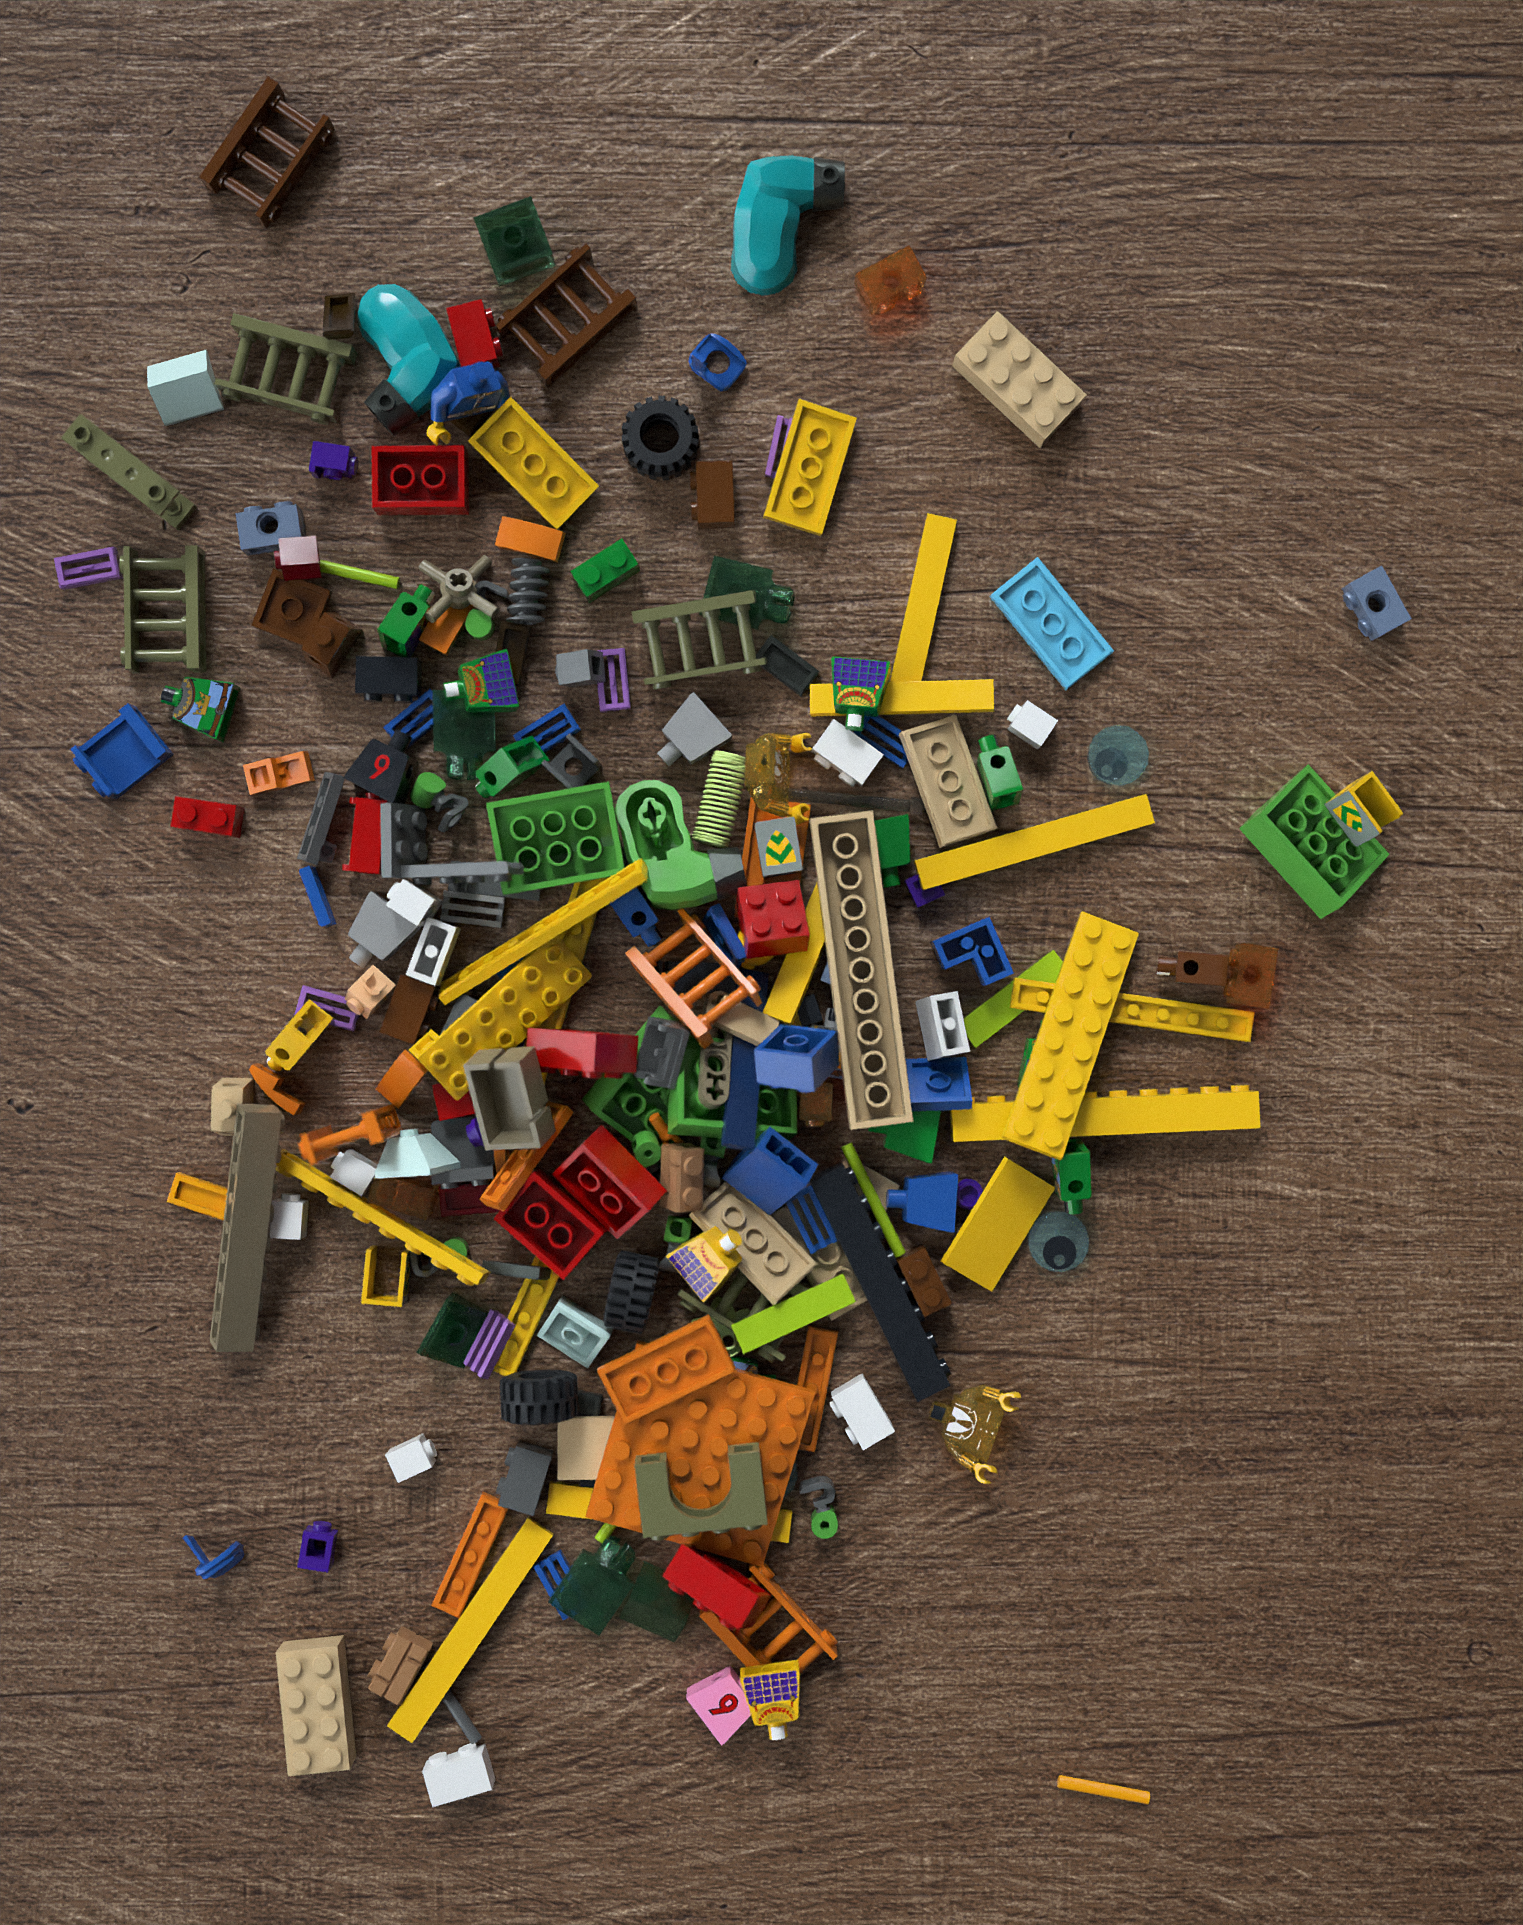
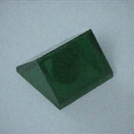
M452 1292L446 1298L417 1353L421 1356L464 1369L466 1365L463 1362L489 1312Z
M644 1560L619 1618L675 1643L688 1620L695 1599L687 1593L680 1595L668 1587L670 1581L662 1577L666 1570Z

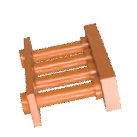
M682 908L678 911L684 924L680 929L649 953L645 951L641 954L633 946L625 952V955L637 973L677 1019L690 1030V1034L703 1049H706L714 1042L709 1033L712 1029L711 1025L747 996L757 1007L761 1005L762 1001L758 994L761 988L750 975L745 978L703 931L705 926L695 914L689 916ZM693 934L702 946L667 974L665 972L659 974L654 969L657 966L656 962ZM709 955H712L721 966L685 995L681 993L678 996L673 990L675 987L674 983ZM727 976H730L739 988L704 1016L700 1014L696 1017L691 1011L694 1007L692 1004Z
M391 1104L361 1114L363 1121H360V1125L334 1134L330 1125L300 1135L302 1142H299V1149L303 1159L309 1160L311 1166L337 1156L340 1153L339 1145L363 1137L365 1140L370 1139L371 1145L399 1135L400 1130L403 1129L395 1106Z
M765 1562L763 1567L749 1563V1570L753 1573L749 1579L758 1586L763 1584L774 1596L766 1604L753 1627L741 1630L736 1628L735 1631H732L718 1621L720 1616L710 1610L709 1613L700 1610L701 1619L746 1667L771 1664V1658L803 1628L816 1642L797 1659L800 1673L824 1651L833 1660L838 1656L837 1647L835 1646L837 1640L827 1629L821 1631L773 1579L775 1574ZM783 1606L795 1620L763 1650L761 1648L756 1650L749 1643L751 1640L750 1636Z

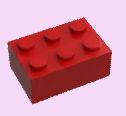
M464 445L371 446L372 508L377 515H469V454Z
M528 1028L526 1047L535 1046L541 1073H556V1068H559L560 1075L579 1076V1071H581L583 1077L602 1078V1072H604V1077L619 1079L623 1078V1073H636L637 1035L571 1029Z
M602 1125L552 1173L616 1239L621 1237L650 1211L667 1191Z
M541 1169L534 1171L529 1176L505 1211L500 1210L493 1218L563 1280L574 1271L608 1231L586 1208Z
M691 1543L680 1546L662 1576L670 1581L668 1583L670 1589L680 1595L687 1593L695 1599L693 1604L706 1613H709L710 1610L720 1616L718 1621L732 1631H735L736 1628L741 1630L753 1627L772 1594L712 1553L697 1549Z

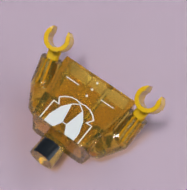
M764 733L756 739L755 743L746 745L745 786L760 810L783 818L786 816L794 817L796 825L804 823L809 819L804 817L802 813L809 811L810 807L805 803H801L791 808L788 803L790 751L788 749L791 748L794 753L810 751L812 748L805 747L803 739L811 738V735L809 733H802L791 737L789 734Z
M979 1385L966 1388L961 1394L955 1393L950 1406L936 1401L932 1403L928 1418L944 1423L941 1435L945 1440V1447L954 1459L975 1474L977 1480L981 1483L991 1484L984 1477L987 1469L992 1473H997V1469L994 1466L983 1464L982 1461H988L1005 1410L1009 1412L1019 1410L1018 1407H1014L1010 1403L1011 1397L1021 1398L1019 1392L1005 1393L1001 1389L988 1385Z

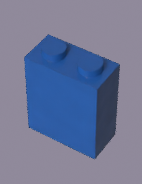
M769 1127L755 1139L752 1151L742 1150L734 1157L722 1179L770 1216L806 1187L818 1164L773 1128Z

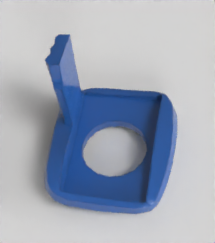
M712 333L706 335L689 356V366L692 371L719 391L728 390L739 378L747 364L743 355L731 342L718 334ZM715 351L725 353L730 361L728 369L721 374L712 373L707 368L708 363L706 362L709 354Z
M185 1535L183 1537L185 1543L201 1563L195 1569L196 1575L201 1576L204 1580L207 1578H217L225 1574L244 1557V1545L236 1541L215 1559L209 1561L193 1536Z

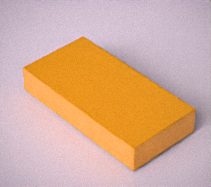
M178 1172L175 1175L167 1202L224 1220L227 1187Z

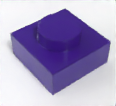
M917 875L904 880L916 908L945 895L941 885L922 890Z

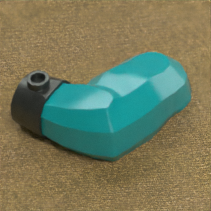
M788 155L765 157L749 163L733 219L731 271L737 284L750 293L765 296L779 293L793 282L797 272L795 243L799 232L800 213L811 208L813 212L843 208L845 188L844 161Z
M382 284L369 289L362 297L358 309V326L362 337L382 354L391 372L388 379H383L364 403L381 424L393 436H396L419 420L422 414L431 409V394L451 370L460 368L461 364L440 323L420 303L418 298L411 291L396 284Z

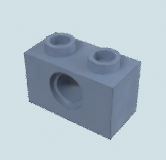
M290 501L275 503L274 508L263 509L262 506H250L244 508V512L235 513L240 547L248 556L279 551V538L306 536L303 511L297 504L293 505V502ZM278 521V528L275 532L271 534L265 533V527L268 522Z
M1382 565L1342 588L1344 592L1343 600L1350 610H1354L1359 619L1357 623L1361 633L1366 637L1368 636L1370 641L1411 619ZM1369 598H1373L1379 603L1378 612H1374L1369 608Z

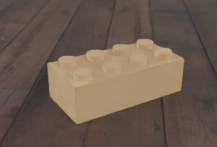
M998 311L955 355L952 364L963 377L1039 448L1080 407L1087 396Z
M344 1635L283 1641L276 1651L288 1776L350 1770L356 1759Z

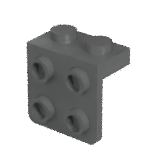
M476 1116L432 1122V1135L460 1161L461 1168L432 1174V1185L440 1184L441 1189L459 1187V1182L471 1181V1186L490 1184V1179L495 1178L497 1175L494 1151L485 1150L483 1146L475 1147L467 1136L466 1126Z

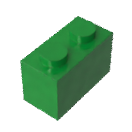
M621 538L570 572L590 604L638 573L640 567Z

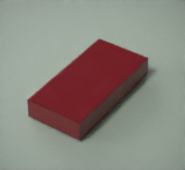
M465 1183L451 1189H441V1186H439L441 1217L496 1213L500 1210L488 1207L479 1200L490 1184L471 1186V1183Z

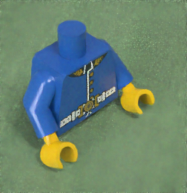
M477 362L474 365L451 370L431 394V420L434 423L426 431L428 438L436 446L438 445L439 437L445 444H448L451 440V434L443 427V422L495 411L496 408H500L510 398L506 379L499 371L494 370L490 362Z

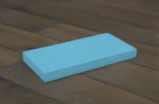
M1038 557L990 595L992 601L1065 691L1114 652Z

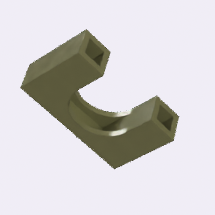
M759 1442L728 1445L731 1476L730 1490L720 1503L705 1509L689 1507L679 1501L674 1495L670 1484L667 1452L636 1455L634 1466L643 1538L650 1537L652 1540H664L669 1535L681 1534L684 1537H693L703 1531L721 1534L729 1532L731 1528L743 1527L745 1530H756L761 1528L762 1525H767V1509Z

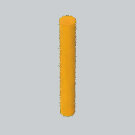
M1063 1775L1058 1776V1788L1149 1804L1150 1801L1149 1791Z

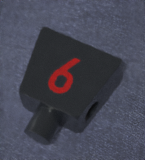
M396 729L388 745L373 738L343 778L391 803L405 804L418 766V761L404 754L412 737Z

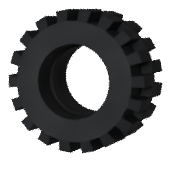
M659 395L658 400L655 401L652 400V396L645 398L646 403L643 405L640 402L634 405L635 410L633 412L629 410L626 415L627 421L626 423L623 422V435L621 436L625 455L628 457L630 465L633 468L636 467L638 473L642 476L648 474L652 480L662 477L663 481L669 480L671 475H675V478L681 476L683 469L687 471L691 467V461L697 457L699 434L696 419L693 413H689V409L685 404L682 406L678 404L677 399L671 398L670 401H666L665 396ZM665 424L674 428L679 435V440L675 447L664 453H655L648 450L643 445L642 438L650 427Z
M623 1250L617 1255L603 1317L605 1327L637 1334L644 1332L659 1270L658 1258Z
M531 1370L512 1373L500 1379L501 1419L512 1424L542 1425L567 1421L579 1414L577 1375L564 1370Z

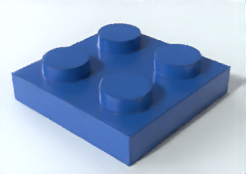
M948 1057L929 1061L927 1058L905 1059L912 1111L972 1109V1095L966 1057Z

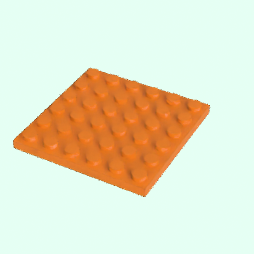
M637 1340L634 1350L648 1343ZM737 1368V1372L627 1425H624L616 1410L585 1517L642 1533L634 1466L636 1455L667 1452L670 1484L678 1500L696 1509L713 1507L726 1497L731 1487L728 1445L759 1442L767 1509V1525H762L761 1528L756 1530H745L743 1527L731 1528L729 1532L721 1534L703 1531L693 1537H684L681 1534L669 1535L665 1540L679 1544L691 1543L697 1549L763 1567L815 1396V1390Z

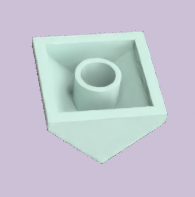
M207 350L147 367L148 389L165 426L224 410L219 390L214 384L215 376Z
M562 1295L537 1336L588 1368L611 1336L613 1328L605 1327L604 1321Z

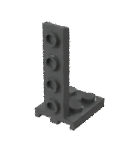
M380 803L381 878L412 879L414 885L432 884V879L439 878L440 884L458 883V878L466 877L467 883L485 882L486 876H493L494 882L512 881V875H524V866L516 862L497 861L426 865L428 851L425 828L427 826L425 808L398 803Z

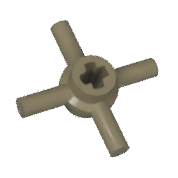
M483 555L468 571L456 568L448 573H445L429 561L423 560L419 565V570L440 583V593L442 596L425 613L426 619L434 623L449 607L464 609L470 604L489 617L494 618L498 614L499 608L478 595L477 589L474 587L476 585L475 581L492 565L490 558Z

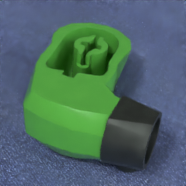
M643 780L630 785L618 797L615 813L622 834L626 858L629 865L638 859H642L648 866L647 880L640 885L652 907L668 910L697 907L716 899L719 901L736 895L739 887H747L738 847L709 849L707 853L694 850L690 833L684 823L682 800L674 787L659 780Z

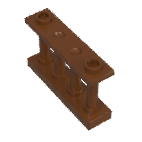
M269 76L199 176L205 187L217 195L221 188L226 187L259 209L255 216L266 229L271 222L274 223L280 217L283 204L322 147H327L330 144L335 130L327 115L323 114L316 124L283 101L285 95L279 83ZM278 112L310 134L300 149L266 126V122L272 113ZM261 137L293 159L283 174L249 152V147L255 138ZM244 162L276 184L266 199L232 177V172L238 163Z
M587 243L582 248L576 247L567 255L566 262L516 308L506 310L499 317V323L496 325L498 333L503 339L512 332L539 361L540 369L537 372L540 380L548 388L637 308L636 297L628 288L622 294L620 292L616 293L588 263L593 257L591 248ZM580 271L607 301L606 305L608 307L600 314L593 313L565 283L576 272ZM557 291L585 322V328L577 335L575 333L571 334L543 304L554 292ZM532 312H535L561 340L563 348L555 355L548 354L520 324Z

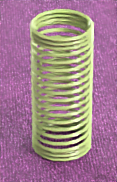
M715 750L713 751L714 754H712L713 757H711L713 762L710 764L711 769L708 770L711 774L707 775L709 779L706 780L707 784L704 785L707 790H703L705 795L702 796V799L704 800L700 801L703 806H699V809L702 811H698L700 816L696 817L698 821L695 822V825L698 827L693 828V837L691 839L719 848H729L728 845H730L729 842L731 841L729 838L704 831L732 836L731 833L703 825L733 831L730 827L705 820L734 826V823L705 814L735 821V817L715 813L707 809L737 815L734 811L709 804L738 810L736 806L711 799L736 805L740 803L710 793L740 800L741 797L738 795L721 792L712 788L742 794V791L720 786L712 782L743 789L742 785L722 781L714 777L742 784L745 783L742 779L721 775L716 772L740 778L747 777L744 774L723 770L715 766L748 773L746 769L749 768L751 761L737 754Z

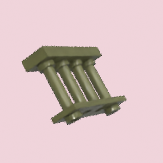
M233 313L230 325L238 334L240 342L229 381L215 379L214 384L222 392V396L234 401H240L241 398L308 415L311 416L310 419L323 425H328L329 421L339 424L340 417L335 410L329 408L341 366L343 367L345 363L355 365L357 352L354 347L347 343L328 340L325 337ZM257 339L268 342L267 345L270 346L259 389L241 385L252 343H256ZM286 347L297 350L299 354L288 397L271 393L281 352L285 351ZM316 355L327 358L326 361L329 362L318 405L300 401L311 358L314 359Z
M79 414L61 437V439L178 531L196 510L197 506L180 494V491L82 414Z
M185 545V555H181V558H138L137 551L130 546H123V555L119 558L120 572L124 574L125 647H122L120 651L122 665H125L127 671L133 674H140L139 662H183L184 665H187V669L194 673H206L205 551L198 545ZM182 570L185 573V585H182L181 588L138 589V571ZM139 601H182L183 604H186V616H182V619H139ZM183 631V634H186V646H183L182 649L139 650V632Z
M755 590L632 611L633 623H642V628H646L654 676L645 678L644 684H653V689L671 687V681L741 668H743V674L762 671L761 665L768 663L767 657L756 659L748 610H751L750 603L757 602ZM732 607L733 613L736 612L744 661L726 664L718 615H721V608ZM702 612L703 618H706L714 666L696 669L688 621L691 620L690 614ZM672 617V622L676 623L684 671L666 674L658 626L661 625L660 619Z
M739 1271L715 1311L700 1302V1298L693 1289L689 1294L682 1289L678 1291L677 1296L682 1298L679 1304L693 1313L699 1309L707 1315L710 1314L711 1318L732 1330L730 1325L734 1323L725 1318V1316L747 1283L748 1278ZM798 1283L788 1294L795 1296L808 1289ZM762 1293L747 1317L766 1309L770 1304V1301ZM786 1335L758 1347L760 1349L757 1354L771 1363L775 1359L783 1362L786 1356L778 1352L777 1349Z

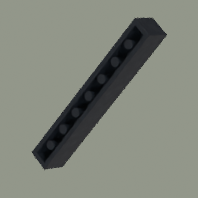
M839 1162L813 1175L809 1181L917 1402L951 1386L947 1379L948 1376L952 1375L944 1358L938 1360L934 1352L938 1345L931 1331L925 1333L920 1322L924 1321L925 1318L918 1304L911 1305L907 1297L912 1291L905 1277L898 1278L894 1267L898 1266V1262L892 1250L885 1251L880 1241L885 1238L884 1233L878 1222H871L867 1213L872 1211L865 1195L858 1196L854 1185L859 1182L851 1166L845 1169L842 1162Z

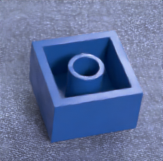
M780 1024L754 1049L757 1084L769 1085L775 1089L791 1088L797 1089L802 1093L814 1092L840 1065L837 1031Z

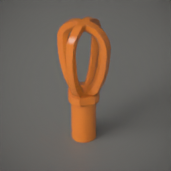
M654 1113L649 1117L648 1120L658 1133L659 1139L663 1144H669V1139L675 1143L684 1142L679 1136L668 1134V1126L659 1113Z

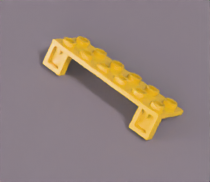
M556 936L530 952L441 1035L436 1034L431 1029L409 1051L455 1100H459L469 1091L463 1065L478 1050L504 1048L506 1052L509 1048H516L527 1038L528 1028L540 1026L592 977V974L559 936Z

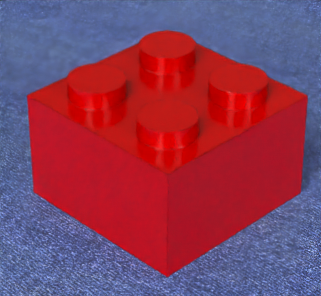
M799 880L738 888L736 907L746 959L807 951L810 933Z

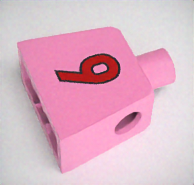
M731 1666L687 1688L686 1699L721 1746L751 1716L740 1677Z

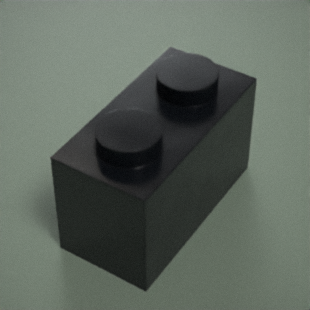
M356 656L355 693L360 697H364L365 702L379 703L382 702V697L394 698L396 703H413V698L421 696L422 662L418 658Z

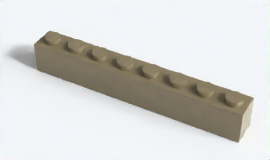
M237 1104L209 1340L216 1352L254 1351V1342L260 1336V1325L257 1322L258 1311L263 1309V1294L260 1292L261 1284L266 1281L267 1266L264 1263L265 1252H269L271 1244L268 1226L274 1219V1207L271 1204L272 1193H276L278 1187L277 1175H275L276 1163H279L281 1160V1146L278 1145L279 1134L283 1133L285 1128L284 1115L275 1105Z

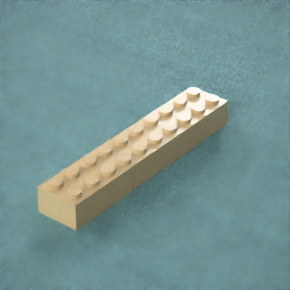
M873 811L811 818L809 823L849 1128L852 1130L913 1122Z

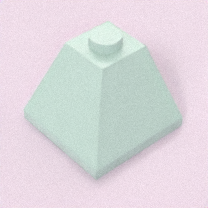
M418 1129L400 1130V1136L387 1140L375 1171V1179L432 1175L461 1168L460 1161L431 1133L419 1134Z

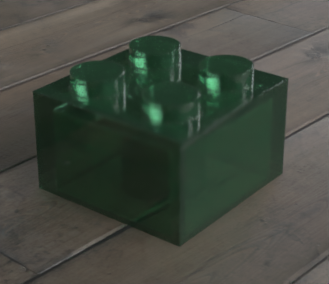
M531 196L473 217L499 287L556 266L553 253Z

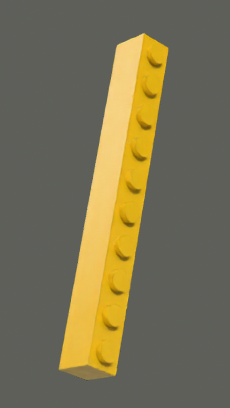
M1231 1085V1091H1219V1086L1200 1087V1092L1188 1093V1087L1170 1088V1094H1158V1089H1140L1139 1095L1128 1096L1127 1090L1109 1091V1096L1097 1097V1092L1089 1091L1084 1093L1070 1137L1261 1128L1259 1091L1249 1090V1085ZM987 1096V1102H975V1097H972V1109L949 1110L951 1140L953 1142L1005 1140L1002 1139V1135L1014 1101H1005V1096Z

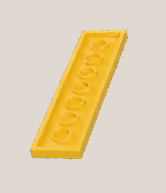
M1083 911L1079 914L1002 1139L1057 1160L1063 1158L1139 935L1138 932Z

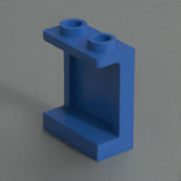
M129 703L118 710L121 713L118 718L82 746L75 745L71 748V751L76 756L73 758L74 763L83 773L88 771L95 780L92 782L95 790L102 797L107 795L116 800L174 755L139 709Z

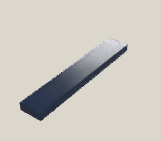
M739 968L738 970L745 978L750 975L761 988L758 994L762 1001V1004L757 1007L747 996L741 1003L763 1012L767 1002L769 973ZM733 1034L729 1095L725 1101L721 1146L752 1151L755 1145L760 1085L757 1084L754 1049L757 1046Z

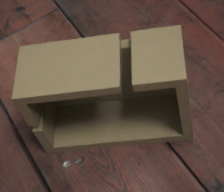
M535 1046L509 1048L506 1052L504 1048L478 1050L463 1065L485 1150L541 1148L556 1132L550 1106H544L548 1098Z

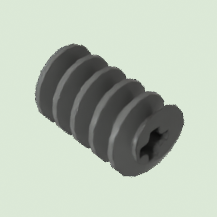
M529 558L512 559V564L519 568L511 570V576L517 580L510 582L509 586L516 592L508 595L509 601L514 603V605L508 606L507 612L514 617L507 618L506 621L523 625H535L536 623L545 622L544 617L537 615V611L546 610V606L539 603L538 599L546 598L548 594L540 591L539 588L549 585V582L542 579L541 575L550 573V569L543 567L542 562Z

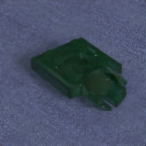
M714 555L703 599L755 590L757 602L750 603L751 610H748L751 629L759 631L761 623L766 620L781 624L787 623L791 615L790 608L777 605V603L793 606L795 592L790 587L775 584L773 582L774 571L771 569ZM732 607L721 608V615H718L719 621L738 626L736 612L733 613Z
M432 690L433 753L445 755L446 773L449 778L461 780V777H463V763H466L467 780L478 779L476 771L483 765L484 754L496 752L495 712H467L464 698L446 701L444 690Z
M612 1535L605 1539L597 1551L593 1553L583 1548L548 1599L549 1604L598 1636H600L634 1585V1581L629 1579L626 1573L635 1561L636 1552L626 1542L620 1549L621 1546L618 1543L621 1539Z

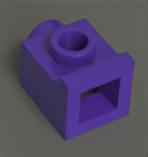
M313 441L309 472L314 478L321 479V473H324L323 476L332 480H342V476L351 478L352 475H356L358 457H355V453L350 446Z
M315 1521L313 1526L308 1525L305 1528L297 1568L329 1572L334 1565V1554L338 1530L331 1529V1523ZM316 1539L325 1541L326 1546L319 1547L316 1544Z

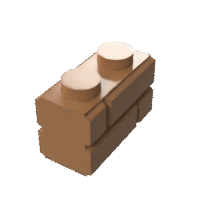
M688 1142L661 1145L660 1184L667 1191L660 1198V1206L675 1213L703 1210L704 1148Z
M404 1626L400 1627L397 1635L391 1632L382 1648L387 1652L383 1661L381 1662L376 1659L367 1677L372 1679L368 1687L369 1690L381 1697H385V1699L396 1705H401L433 1643L420 1635H416L415 1632Z

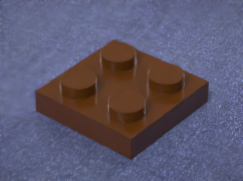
M273 569L251 626L303 646L321 616L325 613L332 592L302 579L284 581L283 573Z

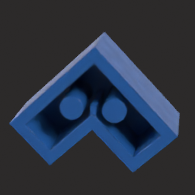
M990 917L930 942L942 970L971 959L982 986L1014 974Z

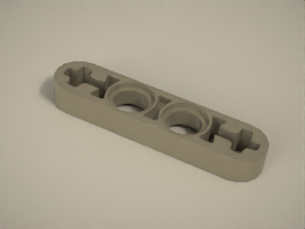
M723 991L711 993L704 1002L703 1016L715 1007L713 1004L716 1000L721 1002V999L725 995L729 996V994ZM722 1029L720 1030L724 1034V1041H714L706 1049H703L702 1046L700 1048L698 1099L708 1109L719 1108L729 1095L732 1034ZM716 1057L721 1060L722 1070L717 1072L711 1070L707 1063L708 1058ZM719 1079L715 1083V1093L720 1095L713 1100L712 1095L707 1092L713 1086V1080Z

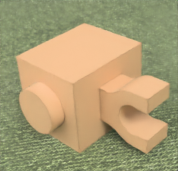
M372 965L348 989L345 996L346 1004L356 1015L362 1014L368 1019L392 995L396 985L377 967Z

